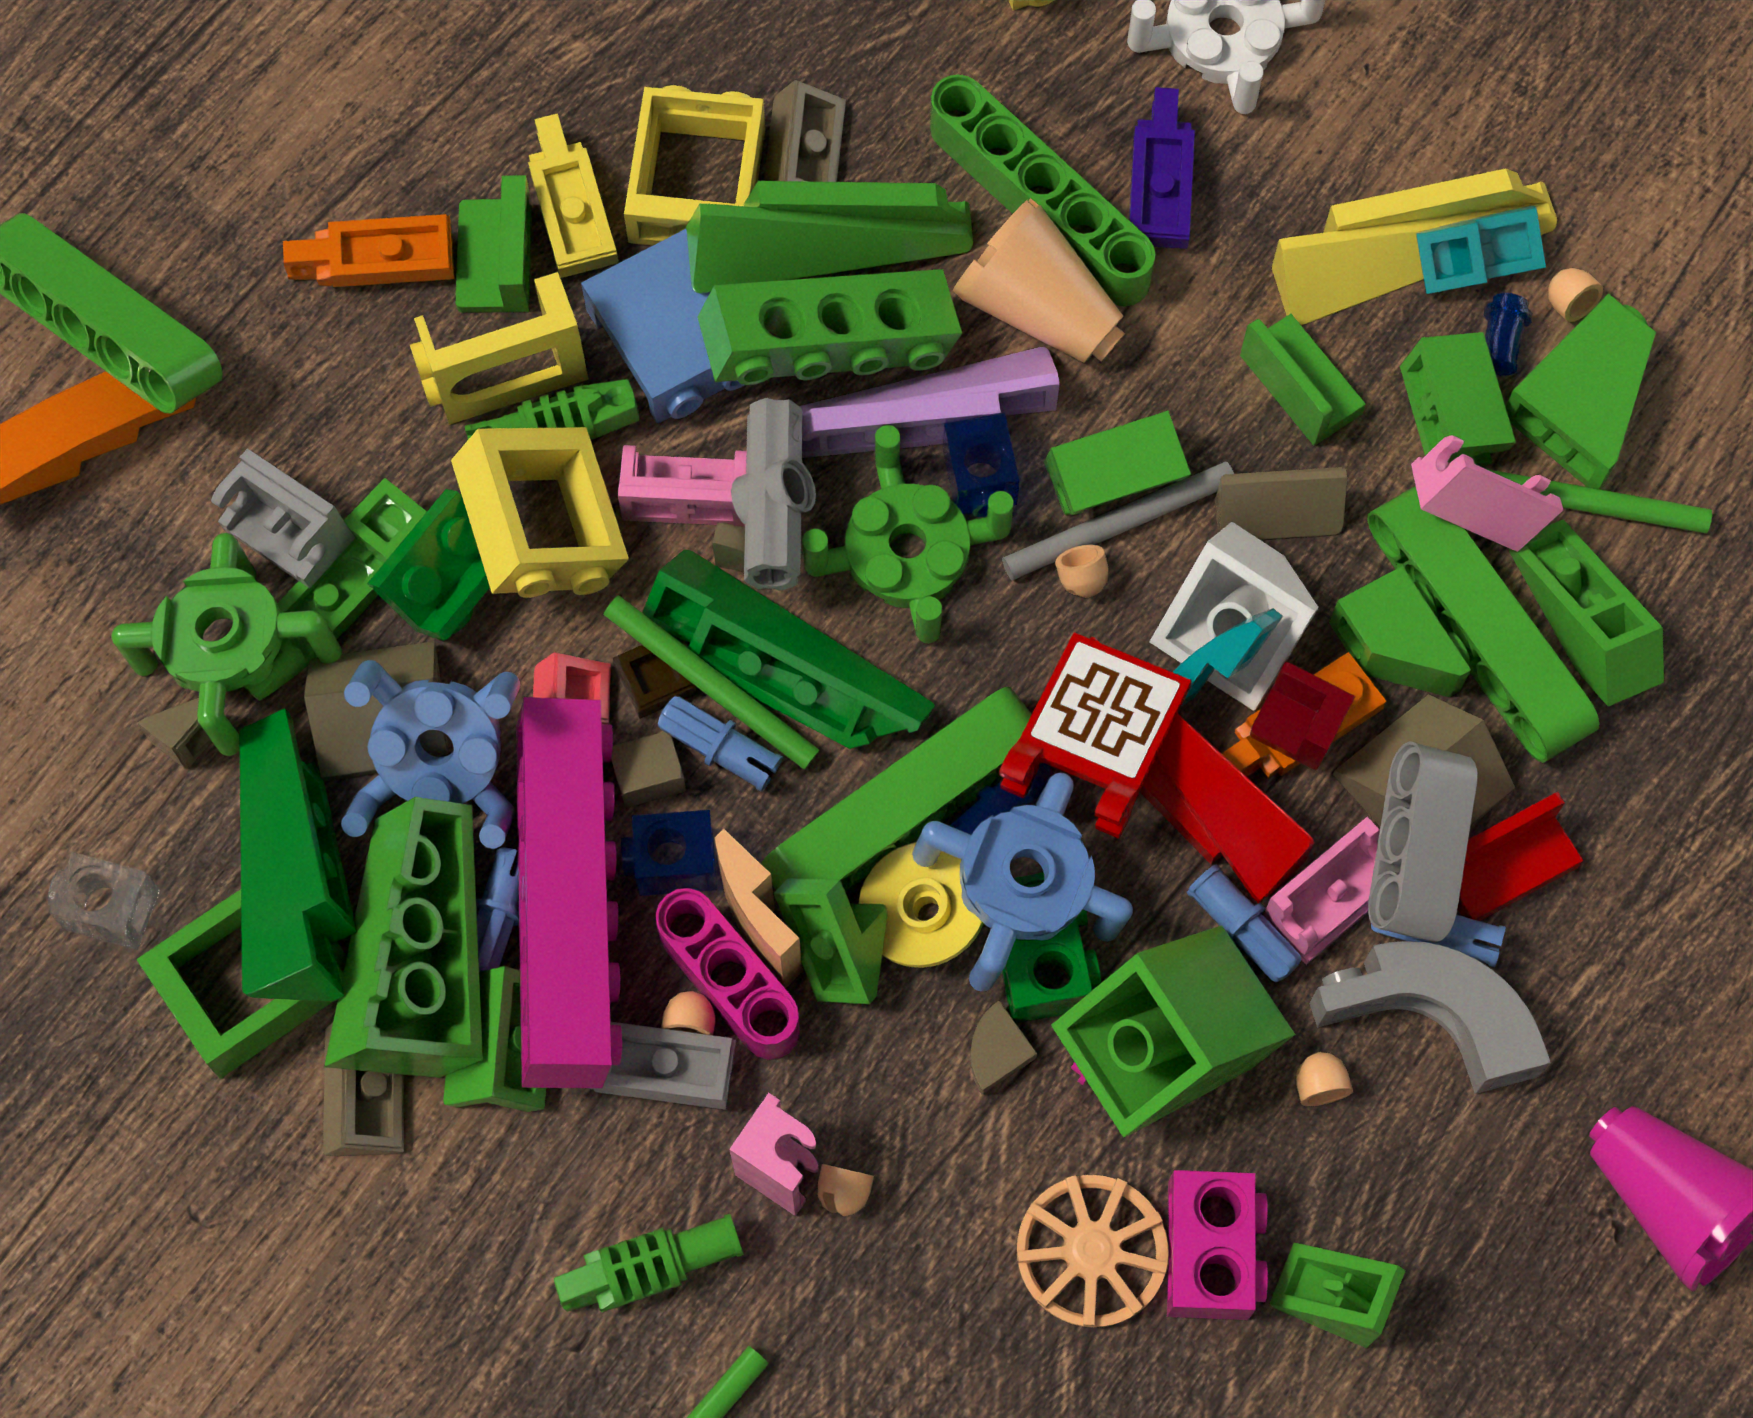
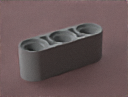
M1411 741L1403 744L1396 752L1389 771L1368 902L1369 919L1375 928L1436 943L1442 941L1453 927L1457 914L1477 787L1478 772L1476 763L1471 757Z

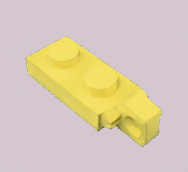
M558 113L534 119L542 152L529 155L530 162H528L560 278L619 263L587 148H583L581 142L570 145L566 144Z

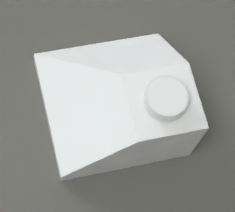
M1231 522L1207 541L1149 642L1182 663L1197 649L1238 623L1274 608L1283 617L1251 663L1228 679L1215 669L1207 680L1255 711L1319 607L1284 555Z

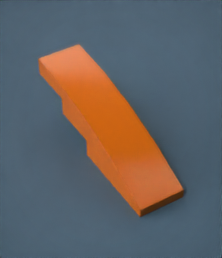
M105 371L55 394L0 424V505L79 476L82 461L137 442L140 427L194 408L196 398L171 414L164 413Z

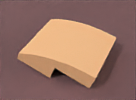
M723 829L714 839L723 888L732 916L746 943L783 987L786 988L802 973L800 939L773 913L775 911L771 873Z

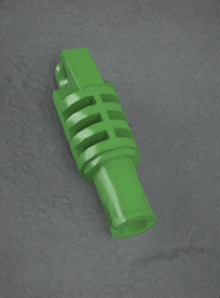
M628 379L573 387L574 392L566 394L565 390L556 392L557 396L552 398L544 395L539 397L540 401L532 403L531 399L522 402L523 405L517 406L518 412L489 421L465 425L467 439H469L477 429L586 427L590 440H593L637 422L640 418L631 384Z
M729 1213L724 1215L723 1218L673 1234L671 1228L664 1230L662 1227L653 1232L636 1236V1238L583 1255L586 1262L585 1266L555 1277L554 1283L561 1306L565 1311L568 1312L598 1303L602 1313L627 1305L630 1302L656 1295L665 1290L682 1286V1282L688 1280L686 1273L734 1256L740 1257L744 1254L731 1214Z

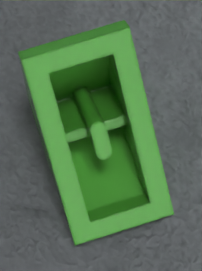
M1294 1242L1270 1305L1279 1311L1367 1348L1382 1334L1405 1270L1398 1265Z

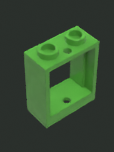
M241 889L136 959L205 1063L220 1079L334 1002L274 999L224 1034L221 1033L178 968L241 926ZM330 940L342 982L343 972L341 970L345 968L347 955L337 941L333 943Z

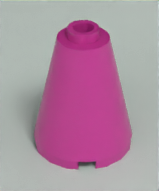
M1631 1106L1624 1112L1614 1107L1605 1113L1595 1124L1589 1134V1137L1595 1141L1590 1152L1591 1157L1676 1276L1689 1290L1696 1291L1698 1283L1706 1286L1713 1281L1753 1241V1235L1750 1234L1753 1230L1752 1169L1636 1106Z

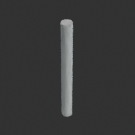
M1225 461L1002 558L1006 573L1011 580H1015L1054 563L1057 557L1068 549L1081 545H1096L1216 493L1221 476L1224 474H1234L1229 463Z

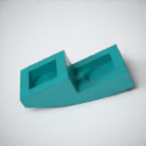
M1534 205L1468 219L1416 233L1426 294L1487 283V279L1546 268L1538 213Z
M1274 608L1256 614L1218 635L1183 661L1173 671V673L1191 680V687L1181 706L1196 697L1215 669L1228 679L1247 667L1280 622L1283 615Z

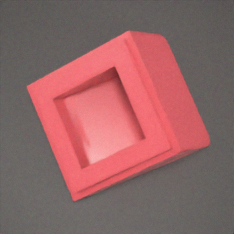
M554 652L535 666L533 697L601 700L602 724H609L611 664Z

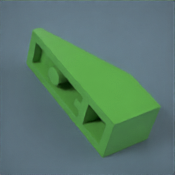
M1564 519L1543 528L1518 552L1509 548V553L1575 670L1607 706L1664 683L1663 627Z

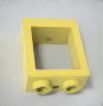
M676 85L663 88L644 87L624 210L628 243L653 246L686 229L688 222L700 203L744 206L746 199L759 178L765 136L764 99L751 98L747 94L735 91L722 94L692 92L685 87ZM661 132L745 140L736 203L651 195Z
M586 427L477 429L452 458L453 469L492 594L518 593L520 597L531 598L543 595L549 591L573 590L577 595H588L604 589L609 584V579L629 560ZM558 480L579 547L529 549L508 481Z

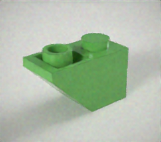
M1403 566L1337 601L1329 624L1347 652L1352 655L1367 676L1451 697L1460 692L1471 671L1469 667L1470 658L1463 642L1453 632L1447 634L1435 616L1436 608L1431 594L1420 581L1413 582Z

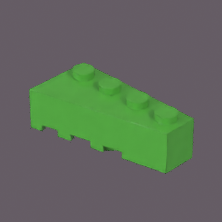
M414 797L376 818L374 821L354 919L357 932L352 934L341 982L345 996L339 998L337 1002L324 1065L326 1068L441 1078L483 1060L472 805Z

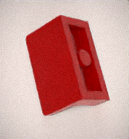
M1558 792L1468 839L1457 908L1463 917L1481 921L1572 872L1583 862L1582 857L1556 819L1557 814L1565 804Z

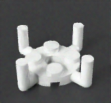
M1137 0L1132 5L1127 43L1129 48L1137 53L1169 48L1172 56L1181 66L1186 68L1187 64L1203 73L1202 79L1213 83L1228 84L1234 109L1240 114H1249L1256 107L1263 70L1267 68V63L1278 52L1284 29L1314 24L1319 21L1322 16L1325 0H1301V2L1281 5L1279 0H1171L1166 24L1153 26L1156 12L1155 4L1151 0ZM1217 18H1229L1239 25L1240 31L1233 35H1221L1215 32L1209 23Z

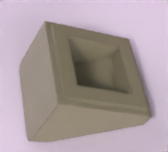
M199 698L148 716L138 723L141 730L154 746L185 769L190 767L212 742L197 720Z
M662 732L612 747L611 761L625 808L686 792L682 769L672 737L668 733Z

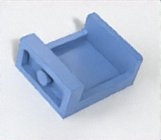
M686 229L581 282L586 311L597 329L604 327L646 395L650 413L656 423H660L670 417L674 419L683 418L697 410L704 399L723 389L729 391L736 390L744 386L738 380L715 382L697 318L710 292L699 294L692 289Z

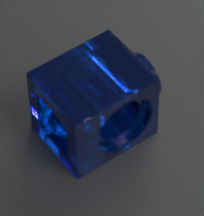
M1005 413L944 423L942 449L953 501L962 514L972 513L975 517H987L989 497L997 491H1004L1010 494L1013 498V506L1017 505L1020 479ZM977 463H985L992 466L997 472L988 477H977L971 474L967 468Z
M710 810L632 815L633 837L621 838L622 865L624 876H635L640 896L669 894L676 889L684 888L697 891L717 890L714 832ZM664 843H677L686 850L678 862L670 865L659 864L651 858L654 850Z

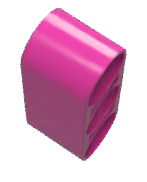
M690 888L676 889L667 894L659 903L656 911V924L660 941L667 954L698 991L708 999L714 1010L749 1051L757 1057L767 1060L780 1059L789 1054L797 1045L800 1036L798 1007L792 996L709 898L700 891ZM683 914L698 915L704 920L703 928L691 937H680L670 931L671 923ZM724 962L738 963L746 970L744 978L733 986L724 987L717 985L710 977L712 971ZM764 1011H777L787 1018V1026L781 1033L775 1036L760 1035L752 1028L753 1020Z

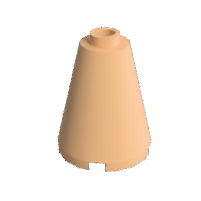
M1031 198L1029 201L1026 200L987 243L989 246L978 261L973 260L953 289V292L968 304L1083 363L1092 354L1102 361L1125 334L1117 327V324L1123 318L1122 313L1042 206L1038 205Z

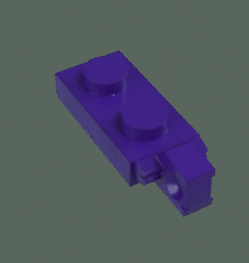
M1155 87L1151 120L1138 119L1137 126L1134 129L1129 221L1149 238L1154 247L1187 249L1190 237L1195 130H1191V123L1177 122L1179 89Z

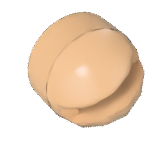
M1575 268L1561 270L1553 276L1548 286L1549 301L1553 308L1568 322H1574L1586 316L1598 304L1603 294V286L1590 273Z
M1081 545L1068 549L1060 554L1055 561L1063 587L1073 595L1083 598L1095 596L1101 592L1108 582L1109 568L1105 552L1098 545Z
M694 991L680 992L668 1002L663 1013L661 1028L713 1035L715 1013L711 1003L704 995Z
M1317 1052L1307 1057L1297 1070L1296 1086L1303 1106L1329 1104L1353 1093L1346 1067L1342 1060L1331 1053Z
M822 1164L818 1179V1198L822 1206L831 1213L838 1212L842 1216L853 1215L865 1206L870 1196L874 1176Z

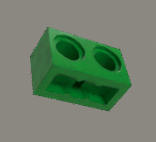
M1044 872L1015 877L1014 880L1025 887H1036L1044 882ZM1082 909L1078 917L1068 927L1058 932L1051 939L1042 941L1036 939L1015 940L1006 966L1001 972L1010 1017L1015 1024L1063 1015L1089 994L1092 989L1101 984L1100 969L1095 950H1083L1079 927L1088 924L1086 910ZM1054 964L1067 972L1070 981L1062 988L1048 989L1038 983L1034 972L1043 965Z

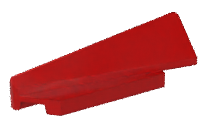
M1090 637V639L1099 642L1095 637ZM1177 713L1139 792L1211 865L1223 855L1250 895L1259 904L1306 862L1314 845V840Z

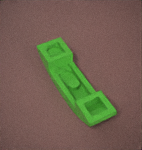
M384 478L344 519L355 539L310 589L298 581L278 602L282 613L317 611L323 616L335 638L338 639L378 596L367 583L427 511ZM305 637L283 638L280 650L273 661L272 672L268 678L259 684L245 685L243 688L260 701L308 666L309 660L317 658Z

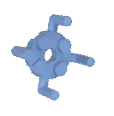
M367 660L362 662L344 690V697L350 705L361 707L366 705L373 695L383 705L373 724L367 746L369 756L379 775L355 795L342 819L343 831L352 837L363 835L377 809L395 794L407 801L414 797H422L463 804L472 799L487 815L479 834L481 843L492 849L500 847L504 843L513 822L515 809L490 780L497 768L501 751V731L498 719L505 717L509 713L520 689L519 678L512 672H502L478 692L466 685L452 681L450 684L420 680L401 687L376 661ZM427 730L442 731L452 740L454 751L444 757L432 756L422 748L420 734Z
M1056 773L1050 777L1036 802V806L1023 805L1013 807L1010 811L995 816L992 815L981 822L972 835L939 821H931L924 826L913 849V859L922 867H929L935 864L941 851L961 859L960 884L963 904L968 911L975 914L986 926L991 928L983 951L969 975L971 986L978 991H987L993 987L1006 966L1016 939H1036L1041 941L1051 939L1058 932L1068 927L1083 909L1099 916L1094 923L1093 930L1098 939L1107 942L1114 940L1132 916L1133 907L1129 900L1094 885L1095 867L1092 855L1089 857L1081 841V833L1072 822L1063 816L1074 788L1073 780L1065 773ZM1020 857L1035 860L1043 869L1044 882L1036 887L1020 885L1011 875L1010 862Z

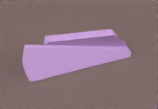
M1038 347L799 406L802 408V458L875 451L876 431L884 425H891L898 429L900 433V448L998 439L1000 416L1056 410L1059 392L1057 369L1049 350L1045 347Z

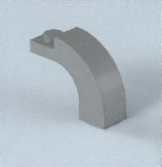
M1412 941L1373 945L1364 961L1367 971L1366 975H1362L1360 968H1348L1332 973L1322 979L1324 986L1317 988L1309 1003L1317 1028L1391 1009L1414 1011L1431 1018L1441 1025L1456 1042L1475 1094L1537 1078L1551 1063L1538 1026L1516 991L1502 977L1475 958L1441 945Z

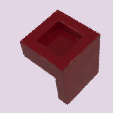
M1285 662L1249 734L1253 739L1317 771L1356 696L1289 662Z

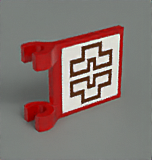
M1073 632L1021 737L1009 750L1001 765L999 776L1004 777L1000 785L1001 789L1025 798L1033 784L1040 763L1048 764L1098 785L1106 790L1095 810V816L1099 817L1095 824V829L1119 839L1128 823L1138 793L1191 687V680Z

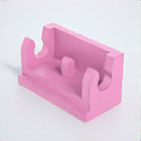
M1453 435L1442 439L1423 458L1418 457L1411 464L1421 510L1517 552L1563 511L1560 497L1551 493L1547 496L1540 494V492L1545 491L1551 482L1546 477L1535 475L1523 485H1520L1474 464L1473 458L1465 454L1460 455L1450 463L1447 462L1450 456L1458 452L1464 443L1462 439Z
M624 445L620 484L618 487V500L622 520L717 525V523L724 522L735 526H745L735 512L731 489L734 480L746 474L747 451L736 450L734 460L639 455V452H636V446Z
M1368 817L1273 895L1263 914L1300 954L1301 960L1306 965L1368 913L1370 888L1378 845L1377 840L1380 829Z
M768 1093L729 1149L735 1176L793 1215H797L806 1202V1198L799 1192L798 1187L803 1179V1175L795 1167L799 1162L805 1170L813 1173L818 1172L819 1168L815 1157L806 1149H815L816 1140L807 1126L781 1110L780 1100ZM791 1137L798 1139L801 1142L802 1146L794 1140H792Z

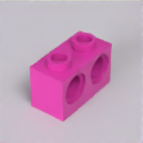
M1173 1171L1168 1181L1167 1317L1248 1320L1256 1310V1302H1266L1268 1287L1267 1262L1256 1260L1255 1234L1266 1233L1267 1196L1266 1193H1255V1173ZM1209 1197L1225 1199L1234 1209L1235 1222L1227 1227H1215L1209 1224L1202 1216L1200 1210L1201 1201ZM1208 1264H1220L1228 1268L1235 1280L1234 1292L1225 1296H1217L1208 1292L1200 1279L1201 1268Z

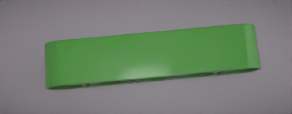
M959 74L947 76L940 80L932 91L930 111L931 136L937 145L1012 214L1026 200L1029 201L1030 198L1038 205H1041L1115 305L1131 306L1142 301L1149 292L1156 256L1154 245L1149 238L977 81L969 76ZM960 110L966 112L967 115L955 117L950 116L947 112ZM1002 148L1010 153L999 156L991 154L988 150ZM1043 186L1049 188L1052 192L1037 194L1029 189ZM1082 224L1090 226L1095 231L1083 234L1076 232L1071 227ZM1125 263L1134 266L1138 271L1123 273L1113 266Z
M19 213L0 224V294L155 408L164 413L171 414L222 380L223 373L218 357L202 338L36 219L25 213Z
M1416 485L1368 514L1369 529L1380 549L1395 569L1403 566L1413 582L1420 581L1427 588L1435 604V616L1447 634L1453 632L1463 642L1470 658L1469 667L1471 675L1533 758L1544 763L1599 730V718L1588 696L1464 528L1421 510Z
M1011 687L997 690L771 851L762 861L761 865L771 873L772 886L777 890L787 878L840 879L844 891L847 892L865 879L872 868L884 856L899 847L915 843L927 823L931 821L943 823L1003 780L1004 777L999 776L1001 765L1009 750L1021 737L1032 713Z

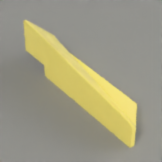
M1505 168L1332 205L1323 233L1288 237L1278 241L1272 271L1286 316L1292 314L1302 326L1424 280L1416 237L1418 232L1533 205L1537 208L1541 235L1553 231L1557 224V217L1545 183L1538 182L1523 186L1518 173Z

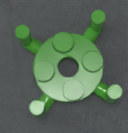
M884 425L875 434V465L881 489L861 499L854 506L846 530L845 546L828 549L827 535L820 529H811L804 534L802 539L804 568L809 575L814 577L849 570L855 582L864 591H870L884 599V603L894 607L910 608L917 638L923 643H933L939 638L941 633L942 605L939 600L944 598L953 589V585L965 571L969 561L971 545L1000 540L1008 536L1011 530L1013 498L1007 492L997 491L989 497L987 517L966 521L960 509L941 487L936 485L905 484L900 464V433L894 426ZM911 533L923 540L925 549L916 557L902 558L891 550L890 543L900 534Z
M221 533L214 538L212 543L210 569L202 570L185 579L183 582L186 587L179 591L171 600L166 596L158 606L153 622L117 625L112 631L111 638L114 645L136 674L147 676L156 670L158 661L149 649V647H153L161 663L179 686L184 689L198 691V723L219 752L223 755L231 756L240 750L238 732L224 714L226 692L245 685H256L266 680L272 672L273 661L280 650L283 638L305 637L318 659L326 664L337 661L342 654V648L319 612L298 611L282 613L271 592L255 580L256 570L237 539L232 534ZM219 619L233 620L232 628L225 637L217 641L203 640L205 630L214 621Z

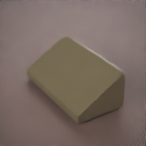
M794 80L780 91L773 101L764 181L837 182L846 99Z
M1336 467L1224 474L1221 476L1215 498L1218 532L1233 522L1259 540L1338 535L1341 533L1344 525L1347 486L1346 469Z
M333 1023L329 1024L325 1029L324 1065ZM324 1067L323 1154L326 1156L400 1154L404 1152V1075Z

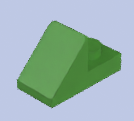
M787 878L774 892V896L786 925L800 939L802 965L817 1001L870 1004L877 996L887 922L886 905L849 903L840 879Z

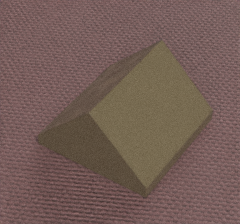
M435 641L341 654L337 661L329 664L321 662L318 658L309 660L304 699L320 774L324 781L378 774L369 756L367 746L373 724L383 705L373 695L368 703L361 707L350 705L344 697V690L358 666L367 660L376 661L401 687L420 680L441 683ZM427 730L420 734L421 746L428 754L435 757L449 755L447 734L439 730Z
M1429 694L1334 770L1333 773L1335 778L1379 826H1381L1392 760L1399 748L1409 741L1471 757L1476 763L1478 772L1477 787L1470 826L1515 789L1484 720Z

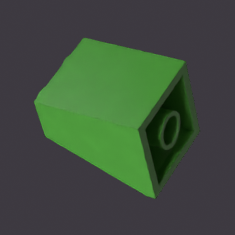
M1222 925L1137 953L1051 1024L1123 1138L1251 1070L1296 1035Z

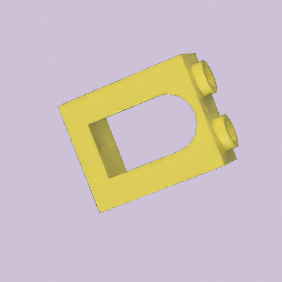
M558 272L534 279L542 316L435 350L423 315L414 318L421 341L410 344V348L430 407L442 404L449 425L588 380L578 325ZM548 349H552L557 362L556 366L470 394L458 395L451 393V389L455 384L465 377Z

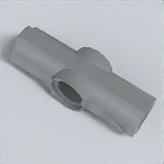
M764 398L750 404V414L747 416L746 474L737 477L732 483V503L739 519L745 524L744 581L756 589L768 588L781 591L798 584L801 564V513L811 510L815 504V485L811 474L802 463V408L789 399L773 400Z

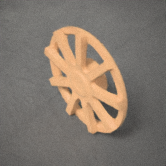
M1074 1175L1067 1177L1039 1195L1023 1218L1017 1238V1261L1021 1277L1037 1303L1062 1321L1083 1327H1105L1121 1323L1145 1308L1156 1295L1163 1282L1168 1265V1241L1162 1223L1163 1220L1159 1212H1156L1152 1204L1139 1191L1119 1178L1114 1179L1100 1175ZM1083 1188L1111 1191L1104 1210L1097 1221H1092L1089 1218L1081 1192ZM1069 1192L1078 1222L1073 1228L1044 1210L1054 1199ZM1124 1197L1133 1203L1145 1218L1121 1230L1114 1231L1111 1228V1221L1121 1198ZM1035 1221L1041 1222L1064 1238V1245L1062 1247L1028 1250L1030 1234ZM1149 1229L1152 1230L1156 1246V1259L1122 1250V1243ZM1059 1259L1065 1260L1067 1263L1066 1270L1044 1292L1033 1275L1030 1263ZM1125 1264L1153 1272L1148 1285L1138 1298L1134 1296L1117 1273L1116 1268L1118 1265ZM1077 1276L1085 1280L1083 1314L1069 1311L1053 1301ZM1101 1278L1107 1279L1126 1307L1109 1314L1095 1315L1097 1281Z

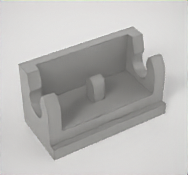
M247 448L239 457L241 462L219 484L212 496L211 502L219 508H223L239 492L236 501L227 507L218 523L224 531L232 534L243 544L310 589L351 544L355 537L335 506Z

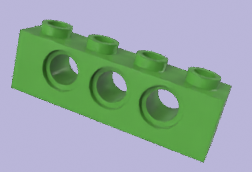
M943 269L714 285L697 316L715 382L738 380L743 385H754L764 382L769 378L796 376L801 380H812L822 377L827 373L853 371L857 375H870L884 368L910 366L911 369L918 371L927 370L944 361L962 334ZM769 332L776 334L779 338L773 336Z

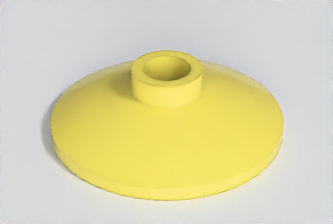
M915 842L893 850L872 868L861 889L859 904L886 905L887 922L882 952L885 958L903 966L924 968L940 965L957 957L975 940L984 923L975 914L968 911L963 904L960 884L961 859L941 851L935 864L929 867H922L914 861L912 856L913 849L917 843ZM933 903L939 906L938 913L933 918L927 921L918 919L919 910L924 905Z

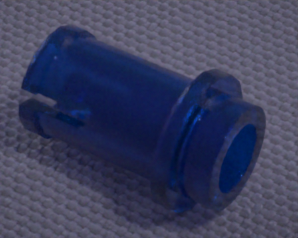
M1513 293L1494 295L1492 302L1488 303L1484 308V317L1488 321L1485 339L1495 373L1499 376H1509L1517 372V360L1524 327H1528L1532 323L1533 313L1528 309V300Z

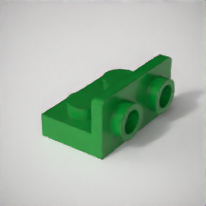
M449 489L444 490L367 583L416 632L442 641L465 627L472 617L474 606L490 588L462 495L457 491Z

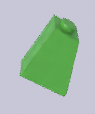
M1607 294L1512 391L1506 405L1510 424L1586 487L1601 489L1618 461L1656 331L1648 326L1645 318L1638 310L1629 305H1622L1610 294Z

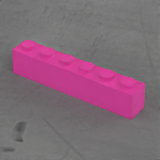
M523 697L516 724L522 1087L603 1088L611 1065H620L622 1029L620 1025H610V1003H617L620 994L619 963L609 962L608 941H616L618 904L616 901H607L606 880H614L616 844L615 841H605L604 821H612L615 792L613 782H603V763H610L612 757L613 731L611 724H602L601 700Z

